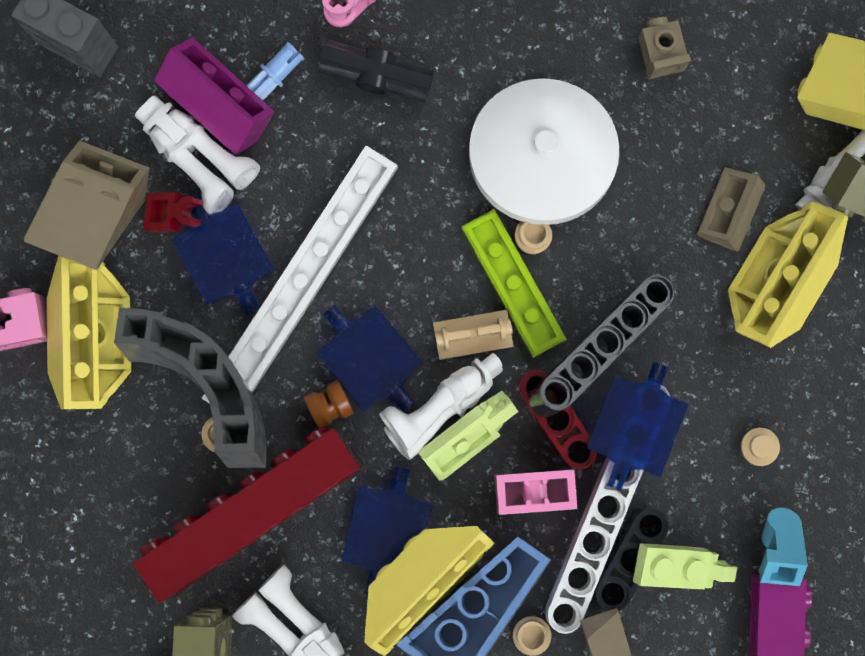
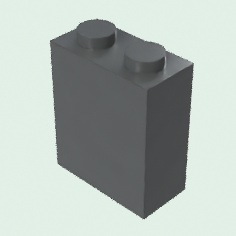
M20 0L11 15L37 44L101 78L118 49V45L99 19L64 0Z

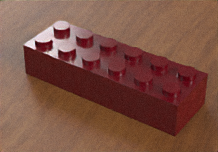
M324 427L319 428L304 439L307 446L297 453L294 449L285 451L271 461L274 468L264 474L263 471H256L238 483L242 489L235 495H232L231 492L220 495L205 506L208 510L207 514L202 517L197 514L194 517L186 518L172 528L176 535L170 539L167 536L161 539L157 538L139 550L142 558L134 562L133 565L157 602L160 604L174 597L362 469L363 467L339 431L334 428L329 431Z

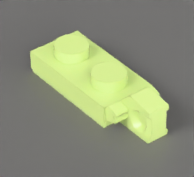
M501 391L485 402L480 403L479 406L468 412L424 446L418 453L439 481H443L500 437L498 431L503 426V423L515 415L518 410L509 397Z
M640 543L633 582L639 586L705 590V588L713 587L714 580L719 582H735L737 566H731L724 560H718L719 554L705 548Z

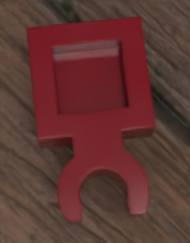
M176 192L148 193L143 230L151 233H176L181 231V224L198 227L201 225V220L192 218L191 211L196 206H203L204 201Z

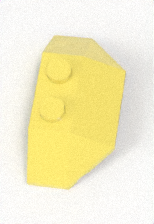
M812 201L803 206L804 209L788 214L765 227L728 289L735 320V329L739 334L771 348L801 329L839 264L848 220L847 214Z
M58 255L46 298L48 376L61 409H102L109 397L131 373V362L114 344L119 308H130V296L104 266V262L95 270Z
M477 526L424 529L419 535L412 537L405 544L400 555L392 563L382 567L377 573L376 579L369 585L364 642L371 649L386 656L394 648L395 644L399 643L420 625L482 559L484 552H487L494 542Z

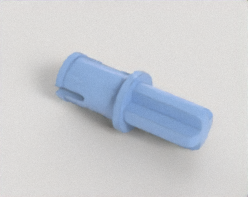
M287 42L266 66L260 65L262 70L246 86L261 100H264L277 85L283 86L281 81L305 58Z

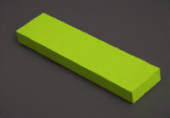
M495 209L461 226L465 237L532 358L566 341L565 335Z

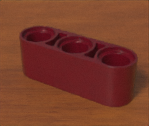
M542 370L528 372L518 384V393L526 408L566 467L571 469L589 467L597 456V449L590 435L571 406L562 410L566 416V425L560 431L551 429L548 426L547 417L539 416L532 410L529 403L530 395L526 391V383L531 378L542 380L548 373ZM546 388V399L551 404L557 405V395L551 389ZM574 441L583 443L587 449V456L581 463L573 462L568 456L569 445Z

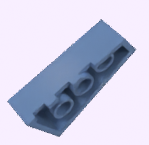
M517 537L438 609L422 621L410 634L404 637L397 646L411 656H487L551 559L523 539Z

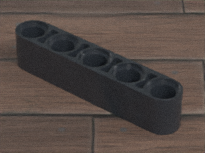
M652 275L633 288L532 389L529 396L532 410L539 416L552 417L570 406L671 304L675 291L670 280L661 275ZM646 290L654 293L657 300L656 303L648 298ZM622 314L629 316L632 321V328L624 324ZM597 338L605 341L608 353L599 349L596 342ZM571 363L580 366L583 372L582 379L577 378L572 373ZM546 388L551 389L557 395V405L551 404L546 399Z

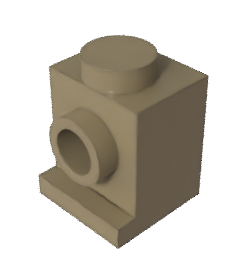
M658 17L646 23L647 28H643L638 37L648 78L653 79L685 71L691 59L686 51L679 21L669 22L667 17ZM668 38L670 47L661 46L659 40Z

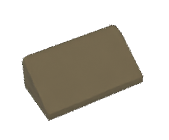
M724 167L697 235L738 252L765 189V184L761 178L755 174Z
M617 608L580 620L591 656H632Z

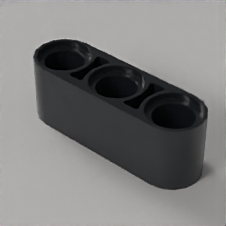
M640 508L634 511L611 550L593 593L595 602L604 610L609 611L617 608L618 611L625 609L639 586L633 582L635 567L627 570L622 567L620 561L622 553L631 548H634L638 553L640 543L661 545L664 541L669 526L666 516L659 510ZM646 515H652L657 521V529L650 536H644L639 529L640 520ZM608 583H617L620 587V596L613 603H606L602 599V589Z

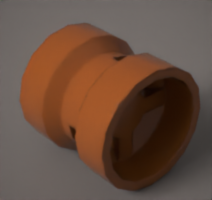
M339 380L328 384L326 390L320 393L312 392L304 396L308 409L318 428L330 426L332 420L338 417L347 418L355 414Z

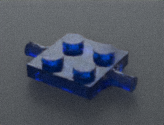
M200 195L194 196V198L202 200ZM237 203L222 212L208 214L203 206H198L199 211L197 207H194L191 212L195 219L201 220V225L190 227L187 231L172 238V241L206 304L210 306L227 296L237 295L246 314L253 312L247 298L253 308L257 310L260 308V304L257 302L250 287L258 279L275 271L240 205Z
M336 305L330 307V311L328 309L323 315L337 332L330 342L316 352L318 357L364 412L378 400L388 398L389 396L393 398L403 413L407 412L416 402H414L402 386L407 377L417 370L423 362L376 305L360 318L351 321L344 317Z
M652 363L646 383H633L618 376L614 377L587 447L591 451L606 456L614 463L606 486L613 488L617 475L620 474L615 487L619 491H622L629 470H642L658 477L662 476L689 405L686 402L668 396L660 389L669 368L662 365L658 377L655 379L659 363Z
M394 466L390 489L377 490L360 485L358 487L341 561L360 565L370 572L364 592L366 595H368L369 585L376 579L380 569L392 563L412 537L419 535L424 529H428L434 503L414 499L405 492L410 472L408 469H403L400 482L398 483L402 468Z

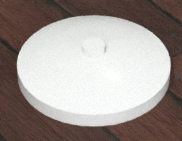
M553 79L522 81L497 93L487 102L477 116L469 144V161L472 175L485 198L509 217L538 225L567 222L592 209L609 189L619 160L617 132L612 119L604 107L583 89L570 83Z

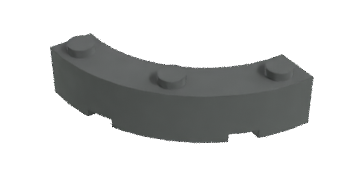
M119 308L114 344L128 361L150 363L169 368L184 375L204 391L210 403L214 421V452L227 468H266L267 446L260 410L248 385L220 346L191 324L167 318L163 313L144 309Z

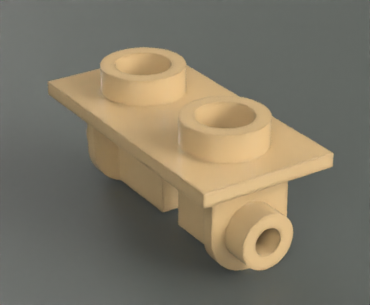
M507 310L433 323L439 360L514 347L511 335L513 334L510 319H508Z

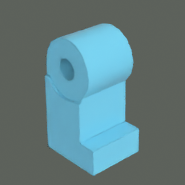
M776 508L768 514L761 539L767 549L759 569L760 583L800 586L808 566L802 522L800 517L792 510Z

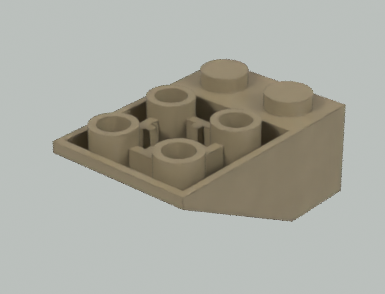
M79 141L62 162L24 237V242L97 270L144 203L149 167Z

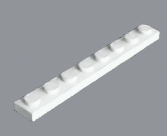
M365 146L229 355V358L252 393L398 169L395 163L368 146ZM204 394L202 399L209 403L208 398Z

